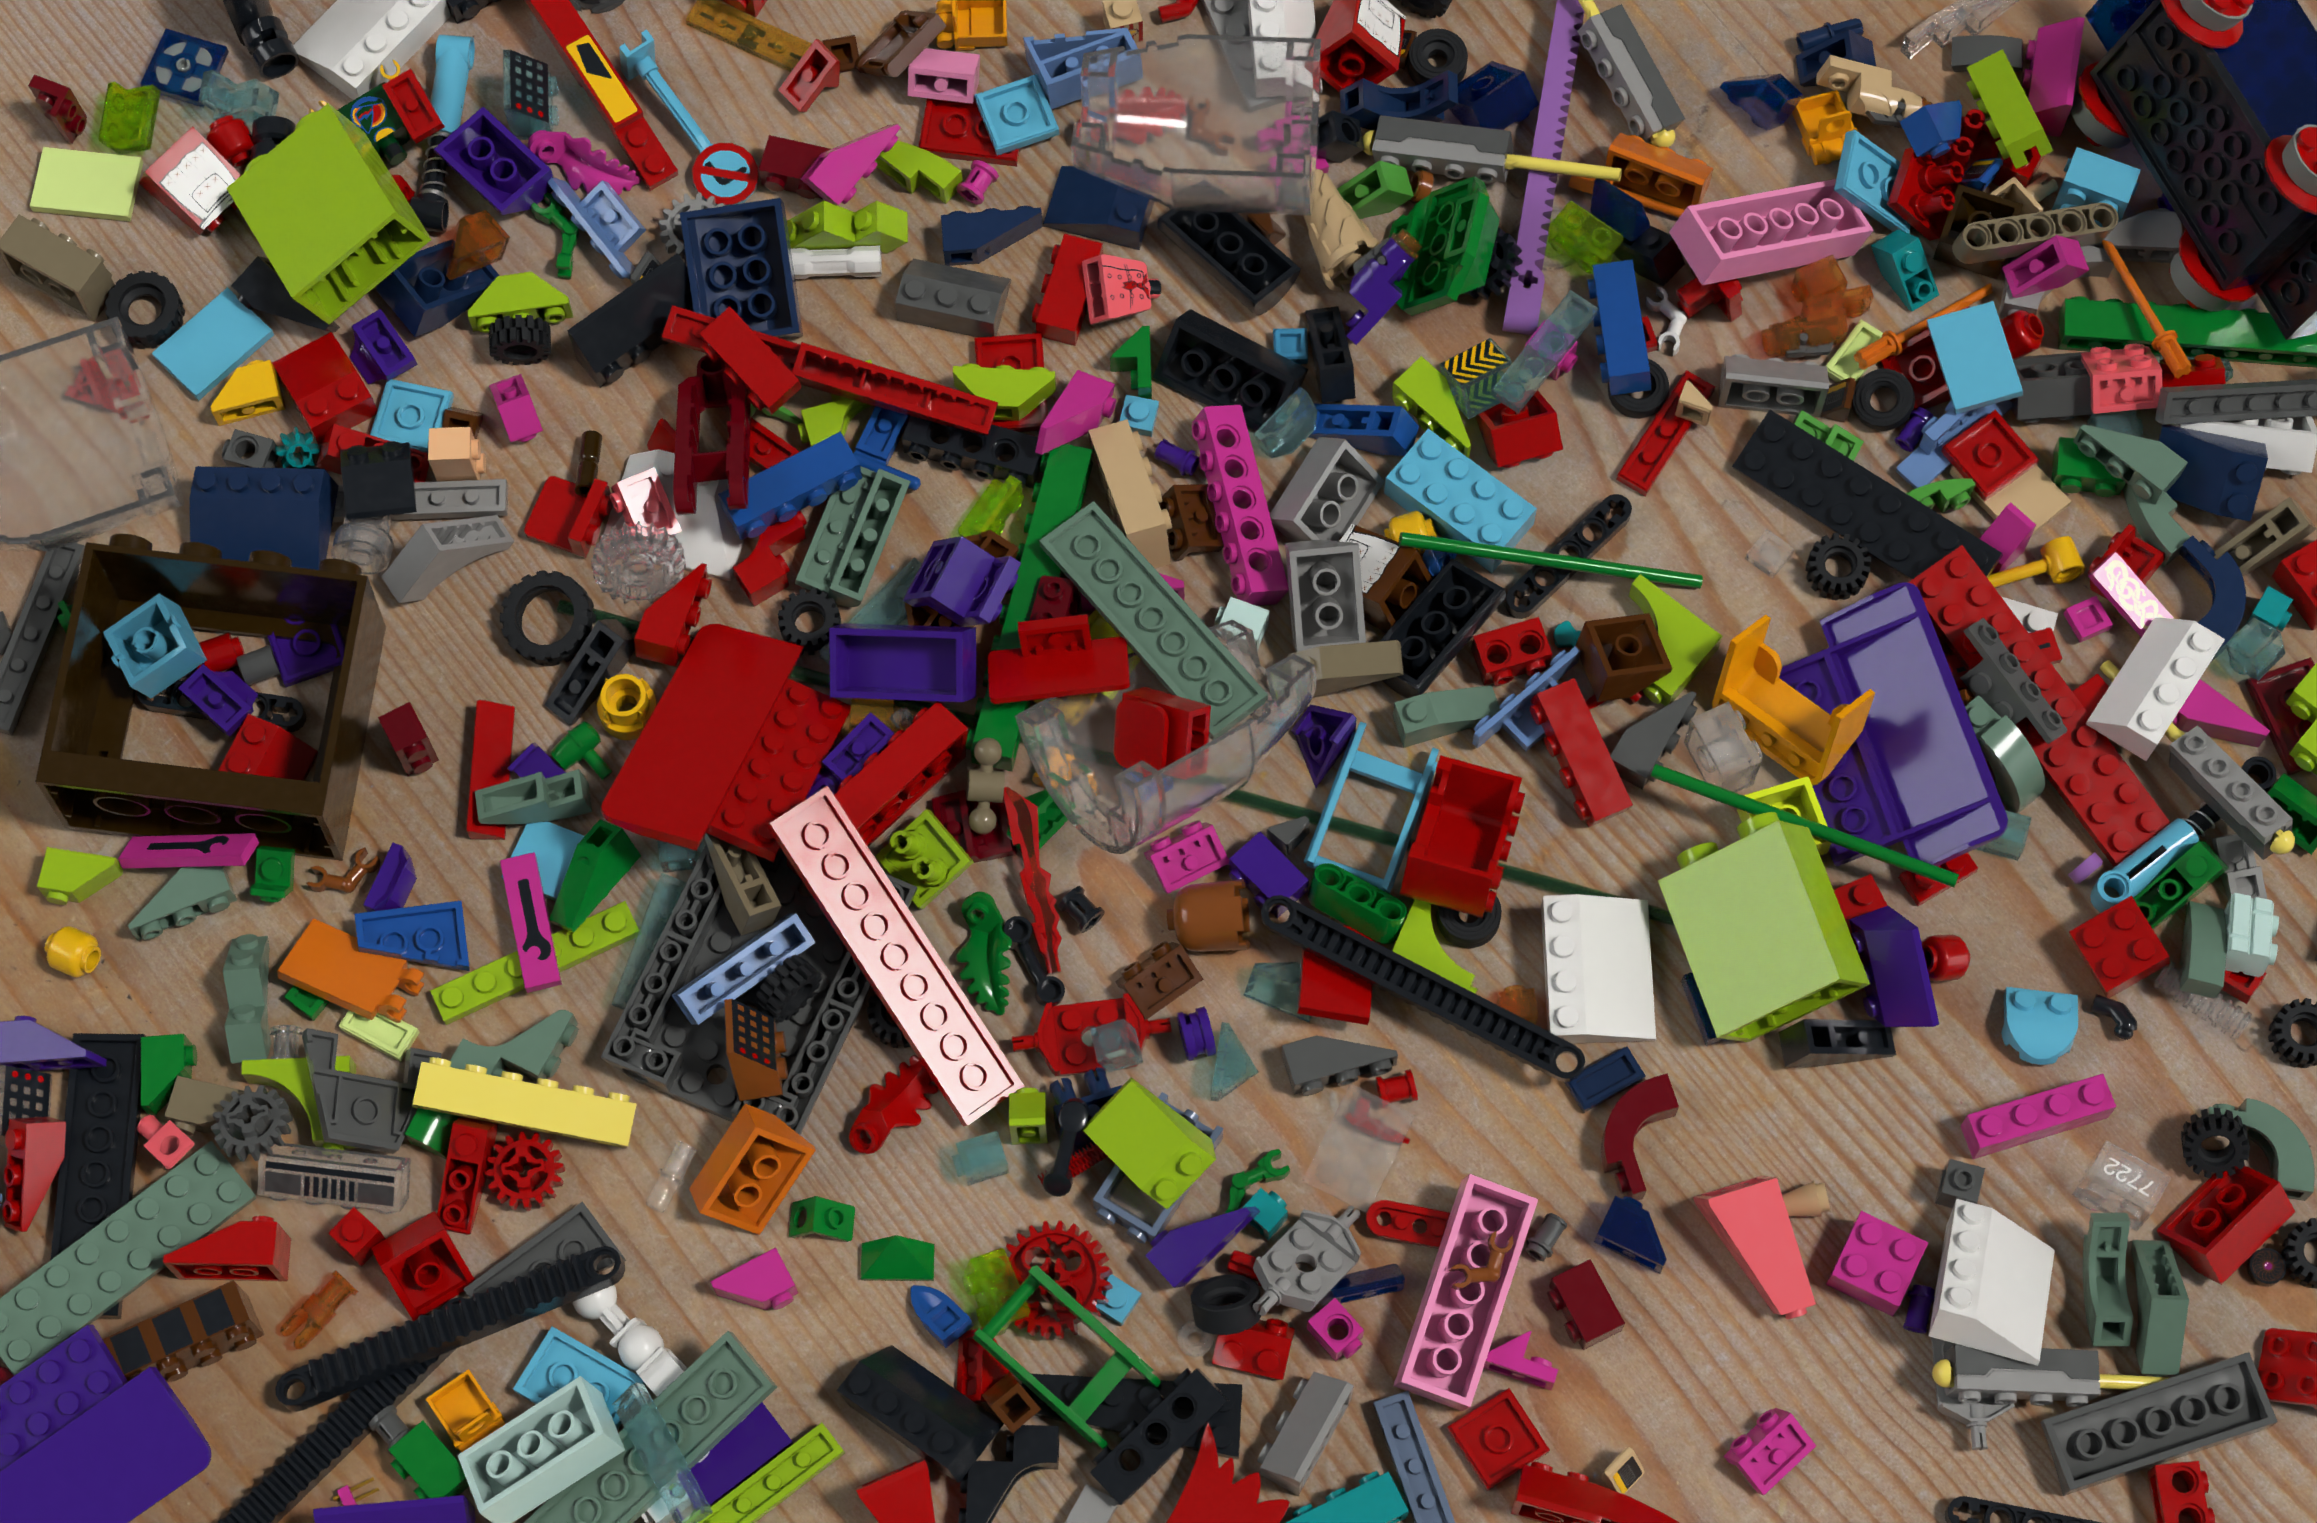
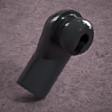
M2096 994L2091 1011L2111 1017L2116 1023L2114 1028L2115 1036L2125 1040L2131 1039L2133 1031L2137 1030V1020L2124 1003Z

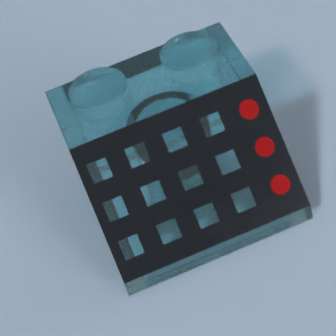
M503 50L504 111L511 133L519 140H528L533 133L539 130L553 132V126L559 125L558 108L553 106V96H558L557 77L551 76L547 63L512 50Z

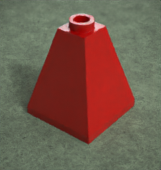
M923 1458L855 1488L858 1497L879 1523H935L929 1470Z

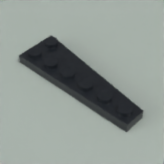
M1032 1374L1067 1407L1093 1378L1088 1376ZM1122 1378L1085 1423L1094 1429H1105L1119 1433L1133 1420L1140 1424L1149 1415L1145 1409L1160 1394L1167 1398L1176 1389L1172 1385L1173 1381L1160 1380L1162 1383L1156 1388L1146 1379ZM1022 1383V1386L1041 1409L1035 1416L1066 1422ZM1214 1383L1230 1400L1208 1422L1215 1439L1217 1454L1226 1458L1239 1459L1242 1384ZM1187 1397L1179 1398L1174 1406L1175 1413L1180 1418H1189L1194 1411L1193 1402ZM1154 1423L1149 1427L1148 1437L1151 1440L1158 1441V1443H1163L1167 1438V1430L1161 1423ZM1207 1423L1183 1447L1199 1451Z

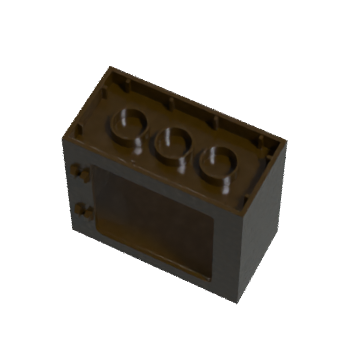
M114 534L110 537L109 545L86 542L35 780L63 827L130 836L255 833L259 841L255 849L256 851L259 846L295 849V855L343 861L386 630L368 576L361 575L362 569L358 565L341 559H324L320 561L319 569L315 570L291 567L292 560L289 557L266 550L253 551L250 553L249 561L222 559V552L218 548L199 542L182 543L179 553L152 550L153 545L150 541L131 534ZM159 593L181 607L190 627L193 629L260 637L272 636L274 632L277 639L293 640L294 636L301 630L311 629L318 633L321 643L330 644L336 648V659L341 657L330 624L338 625L345 644L342 665L334 667L313 782L122 759L136 690L130 687L123 671L113 663L111 657L114 653L103 632ZM285 619H289L294 622H305L300 625H292L286 622ZM303 633L297 638L298 641L317 643V638L311 633ZM101 753H105L108 755L107 757H102Z

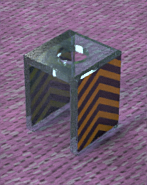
M1491 338L1439 364L1442 375L1448 381L1458 409L1468 419L1519 393L1518 387L1501 371L1512 364L1511 358Z

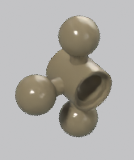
M983 738L976 743L974 756L981 765L968 769L966 800L978 802L977 808L969 815V826L977 834H988L995 828L997 818L993 810L990 809V802H1003L1004 771L993 770V765L1002 756V748L999 742L993 738Z

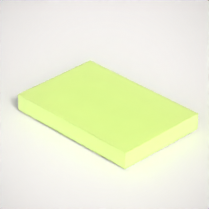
M43 147L30 208L33 212L131 222L143 160L141 157Z

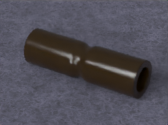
M589 430L582 434L579 454L580 463L577 469L575 484L576 494L582 497H587L594 479H597L602 435L597 431Z

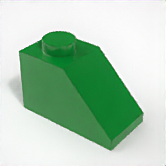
M185 1034L141 1037V1107L148 1115H157L169 1102L177 1076L192 1078V1066L197 1065V1049Z

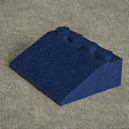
M781 198L681 212L680 220L694 312L717 318L730 306L752 330L781 339L802 337L803 330L786 212Z
M195 466L189 498L190 542L205 543L218 548L222 552V559L249 561L251 552L266 550L289 557L292 560L291 567L318 570L320 561L326 559L339 485L325 469Z

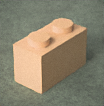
M429 428L428 461L436 481L480 480V474L486 473L485 453H481L480 440L474 438L471 428Z

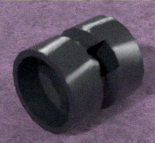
M260 17L250 22L242 30L241 37L249 54L252 55L253 62L261 77L265 79L279 78L294 70L298 65L299 57L292 42L288 40L287 32L278 17Z
M263 116L254 120L251 139L254 145L251 149V160L260 155L268 154L295 131V123L279 116Z

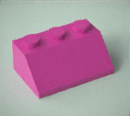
M2076 17L2040 27L2035 39L2028 40L2025 59L2030 60L2029 69H2024L2021 86L2023 89H2026V96L2045 134L2049 136H2061L2073 106L2085 18Z

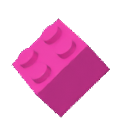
M1861 1211L1851 1228L1826 1285L1893 1317L1900 1307L1928 1242Z

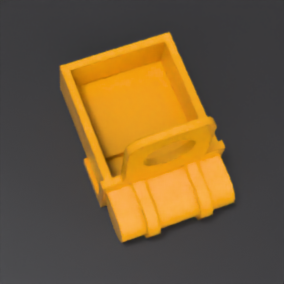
M940 0L936 3L935 13L947 25L935 37L937 39V47L947 49L955 44V51L975 50V47L1008 46L1006 0Z
M1838 90L1793 101L1792 115L1803 137L1801 140L1807 155L1812 156L1814 165L1831 164L1832 161L1839 160L1846 132L1857 131V128L1854 127L1851 121L1852 114L1846 110Z
M469 1369L426 1398V1401L448 1432L447 1435L459 1452L465 1451L506 1424L504 1422L506 1421L495 1403L490 1401Z

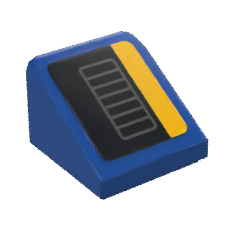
M2001 158L1976 160L1964 173V176L1961 177L1963 178L1962 181L1958 184L1983 192L1998 174L2004 164Z

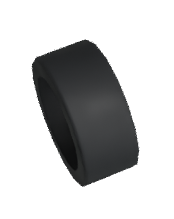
M1226 1274L1212 1277L1197 1285L1190 1295L1195 1325L1206 1333L1213 1335L1240 1333L1254 1326L1261 1318V1315H1259L1260 1310L1256 1313L1253 1308V1304L1260 1299L1258 1284L1246 1276Z

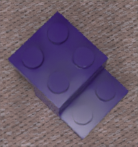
M963 536L936 540L930 547L903 601L912 607L929 606L960 627L989 624L999 616L1003 607L1001 604L1003 597L1017 582V571L1021 562L1012 556L995 558Z

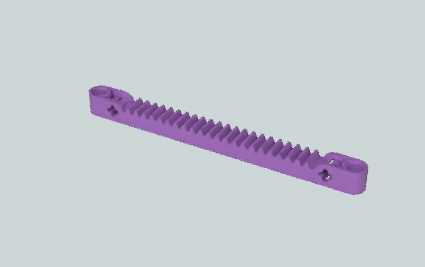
M1557 0L1531 157L1560 160L1580 42V35L1577 31L1582 27L1585 13L1578 0ZM1533 170L1528 172L1517 245L1522 249V252L1517 256L1523 260V263L1515 266V270L1519 275L1517 277L1511 276V287L1509 288L1502 331L1533 335L1537 330L1545 283L1542 268L1558 177L1556 173ZM1523 285H1528L1530 288H1524Z

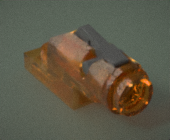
M1865 285L1806 298L1800 313L1801 316L1798 315L1780 323L1770 324L1768 329L1762 330V344L1766 355H1774L1776 358L1829 355L1832 346L1840 344L1846 338L1848 325L1845 316L1856 318L1869 311L1874 297L1871 286Z

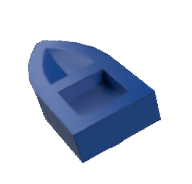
M913 1285L911 1287V1302L915 1313L920 1318L923 1327L945 1348L974 1326L971 1318L941 1291L927 1286Z

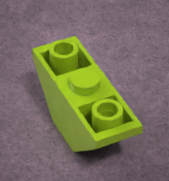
M533 272L497 276L467 311L473 332L480 331L483 333H489L490 324L492 322L495 323L496 319L504 320V316L509 315L511 318H515V315H521L522 318L531 315L533 319L539 317L543 319V322L547 321L548 323H559L567 318H573V311L568 296Z
M972 363L953 366L954 386L957 390L998 402L994 420L1020 421L1056 392L1055 371H1049L1046 368L1033 367L1030 370H1022L1008 365L985 368Z

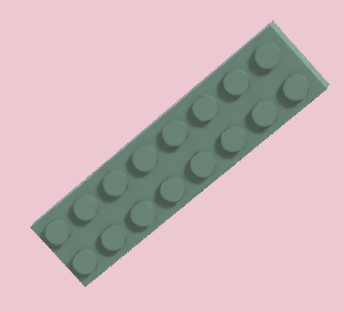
M1094 501L1039 540L1040 547L1068 579L1073 582L1076 588L1116 633L1127 641V645L1172 695L1211 705L1209 737L1213 742L1269 700L1265 690Z
M212 1141L208 1142L0 1298V1359L14 1376L83 1327L90 1325L166 1267L163 1263L164 1255L208 1236L256 1199L254 1192Z
M727 1331L618 1433L625 1451L547 1500L524 1523H634L777 1388V1385L734 1333Z

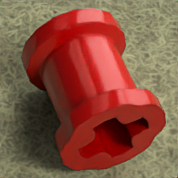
M1411 1069L1405 1070L1403 1075L1386 1079H1383L1381 1076L1375 1077L1382 1108H1388L1389 1103L1411 1099L1412 1102L1418 1100Z

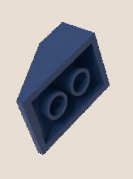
M1061 166L1043 226L1140 250L1158 193L1157 174L1127 166Z
M462 235L416 252L377 285L376 291L414 337L443 327L471 308L496 277L500 275L466 235Z
M2162 425L2158 441L2188 462L2181 476L2166 493L2174 500L2215 515L2251 521L2268 461L2265 443L2171 425Z

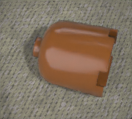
M1244 879L1192 884L1185 886L1177 893L1173 909H1167V926L1169 931L1175 930L1177 940L1185 949L1194 952L1249 949V940H1243V933L1250 932L1248 898H1241L1239 890L1246 887Z

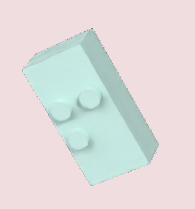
M579 1376L457 1456L479 1513L492 1523H513L625 1451V1448L603 1394L583 1377Z

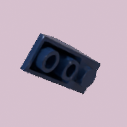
M1020 206L1014 210L1001 211L996 208H989L982 212L966 213L964 211H954L948 215H941L945 265L979 264L1042 228L1041 207Z

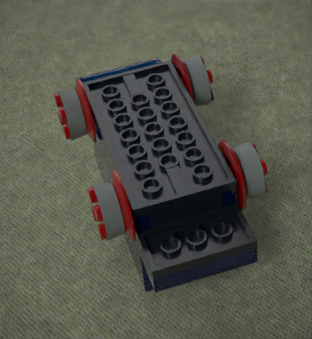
M2098 0L2085 16L2107 50V54L2099 62L2088 65L2079 77V91L2074 95L2073 106L2070 112L2077 126L2094 146L2122 148L2132 141L2179 217L2185 230L2179 240V252L2174 255L2169 268V273L2175 286L2192 308L2197 310L2202 308L2207 311L2224 310L2232 302H2244L2254 297L2257 293L2286 340L2315 334L2317 332V31L2297 0Z

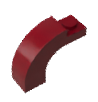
M1668 1073L1647 1079L1627 1091L1613 1108L1603 1133L1601 1159L1604 1173L1619 1170L1618 1173H1615L1616 1183L1620 1193L1627 1194L1629 1203L1642 1200L1647 1191L1634 1153L1635 1136L1642 1128L1651 1123L1676 1116L1679 1108Z

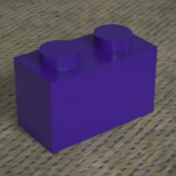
M1261 831L1229 858L1230 878L1232 880L1244 879L1245 886L1255 896L1253 900L1261 910L1266 900L1272 896L1282 895L1298 901L1308 892L1309 880ZM1276 905L1269 912L1278 919L1288 909L1285 906Z

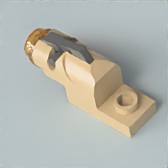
M1833 55L1828 57L1816 76V85L1847 92L1848 111L1868 117L1873 124L1902 128L1900 121L1923 106L1932 104L1923 96L1892 87L1891 70Z

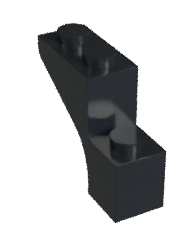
M1022 1425L1014 1432V1435H1007L1006 1458H1013V1462L975 1461L960 1481V1493L967 1494L966 1508L959 1509V1523H992L1012 1488L1022 1477L1039 1470H1058L1059 1426Z

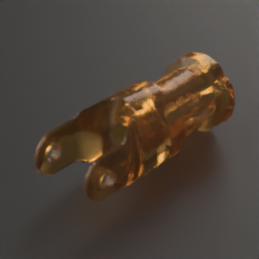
M335 1270L330 1281L318 1293L313 1292L282 1325L280 1329L283 1336H290L302 1324L307 1322L303 1331L294 1340V1347L296 1349L305 1348L337 1315L336 1310L350 1295L355 1296L359 1291Z

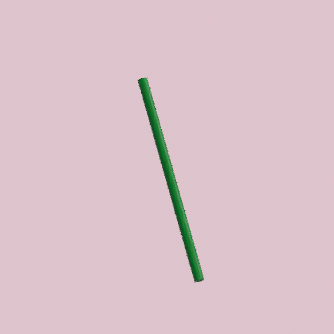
M1401 532L1399 536V546L1629 579H1636L1641 574L1650 582L1699 589L1703 582V576L1699 574Z
M1654 765L1650 776L1652 778L1754 815L1775 812L1780 821L1808 827L1814 837L1953 888L1956 885L1959 876L1957 873L1661 765Z

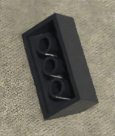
M678 253L567 330L577 361L600 388L607 383L617 381L624 371L633 364L644 362L651 352L660 345L670 343L662 339V334L672 305L694 312L688 268Z
M1189 309L1175 320L1153 378L1207 406L1241 405L1246 425L1272 438L1296 400L1308 369Z
M893 1345L860 1360L837 1389V1392L851 1408L958 1483L1004 1425L997 1417Z

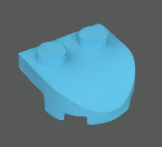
M2006 987L2004 993V1025L2001 1031L2005 1046L2010 1044L2019 1052L2021 1060L2038 1065L2053 1064L2057 1061L2058 1057L2065 1053L2069 1054L2078 1029V995Z

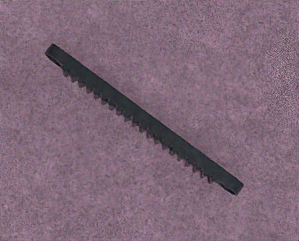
M1282 895L1272 896L1263 904L1261 915L1264 926L1272 933L1288 940L1291 944L1300 946L1303 950L1313 953L1318 958L1325 959L1330 964L1340 967L1343 971L1350 972L1357 978H1362L1367 983L1377 986L1380 990L1389 992L1392 996L1402 999L1407 1004L1416 1006L1419 1010L1429 1013L1432 1017L1439 1018L1444 1023L1453 1025L1456 1029L1466 1032L1469 1036L1478 1038L1483 1043L1493 1046L1496 1050L1503 1051L1508 1056L1514 1057L1520 1062L1530 1065L1533 1069L1542 1071L1557 1080L1570 1082L1582 1074L1585 1057L1581 1049L1576 1045ZM1276 905L1285 906L1290 913L1287 921L1281 924L1271 921L1269 911L1272 907ZM1563 1053L1572 1054L1577 1060V1067L1571 1072L1561 1071L1556 1064L1559 1055Z
M608 1246L597 1247L580 1255L571 1254L567 1260H556L555 1265H544L540 1271H529L527 1276H517L513 1282L504 1281L498 1288L489 1287L485 1293H474L473 1298H462L456 1305L447 1304L445 1309H435L431 1315H420L416 1321L407 1320L403 1326H392L388 1332L380 1331L374 1338L365 1337L361 1343H350L349 1348H338L334 1354L325 1353L319 1360L310 1359L308 1364L282 1375L275 1388L276 1396L291 1411L297 1412L308 1409L613 1286L624 1276L625 1262L617 1250ZM605 1258L614 1260L615 1265L611 1272L604 1275L596 1273L597 1264ZM298 1382L304 1383L305 1390L302 1396L294 1400L288 1399L287 1392L290 1386Z
M458 1297L451 1299L450 1301L445 1303L439 1310L445 1309L447 1304H458L460 1299L462 1298ZM456 1349L352 1391L346 1401L341 1402L334 1412H330L327 1419L319 1423L314 1432L309 1433L302 1443L297 1444L294 1451L286 1455L283 1462L276 1465L269 1475L264 1476L261 1483L253 1487L250 1494L243 1497L239 1505L230 1509L228 1515L220 1519L218 1523H278L372 1432L368 1424L376 1414L389 1405L397 1407Z

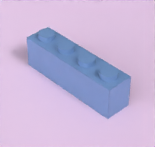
M796 913L787 914L673 993L672 997L692 1025H699L725 1007L724 1000H735L765 979L770 973L775 972V968L779 964L782 966L785 959H790L792 955L802 953L816 942Z

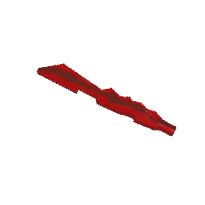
M1005 787L1003 799L1013 846L1020 844L1024 869L1019 873L1027 905L1033 913L1035 923H1031L1039 952L1045 960L1047 975L1057 974L1061 972L1057 950L1062 938L1056 929L1060 916L1054 908L1057 900L1049 892L1051 874L1040 867L1038 806L1009 787Z

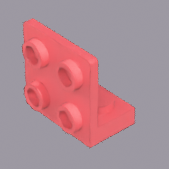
M2135 343L2126 345L2124 349L2111 350L2108 347H2095L2090 352L2081 353V361L2090 376L2091 410L2093 414L2157 408L2162 387V368L2150 347Z

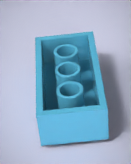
M1427 429L1387 475L1385 480L1384 494L1408 512L1420 511L1425 520L1432 518L1436 533L1443 538L1514 548L1534 525L1536 507L1430 429ZM1469 556L1490 573H1493L1503 561Z

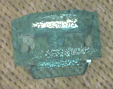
M1299 387L1254 433L1261 451L1270 458L1292 454L1315 430L1317 409L1308 392Z

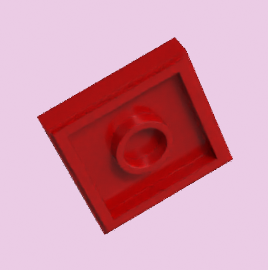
M1996 409L1945 444L1941 449L1943 455L1963 478L1973 479L1976 484L1974 490L1984 502L2035 467L2039 462L2037 456Z
M1510 1388L1447 1427V1430L1487 1491L1522 1470L1523 1465H1530L1550 1451Z

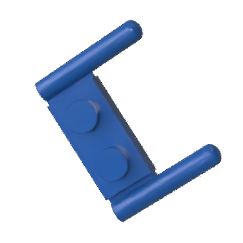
M875 406L853 454L860 466L876 473L878 469H882L911 482L908 489L915 491L921 485L918 477L887 466L908 424L910 415Z

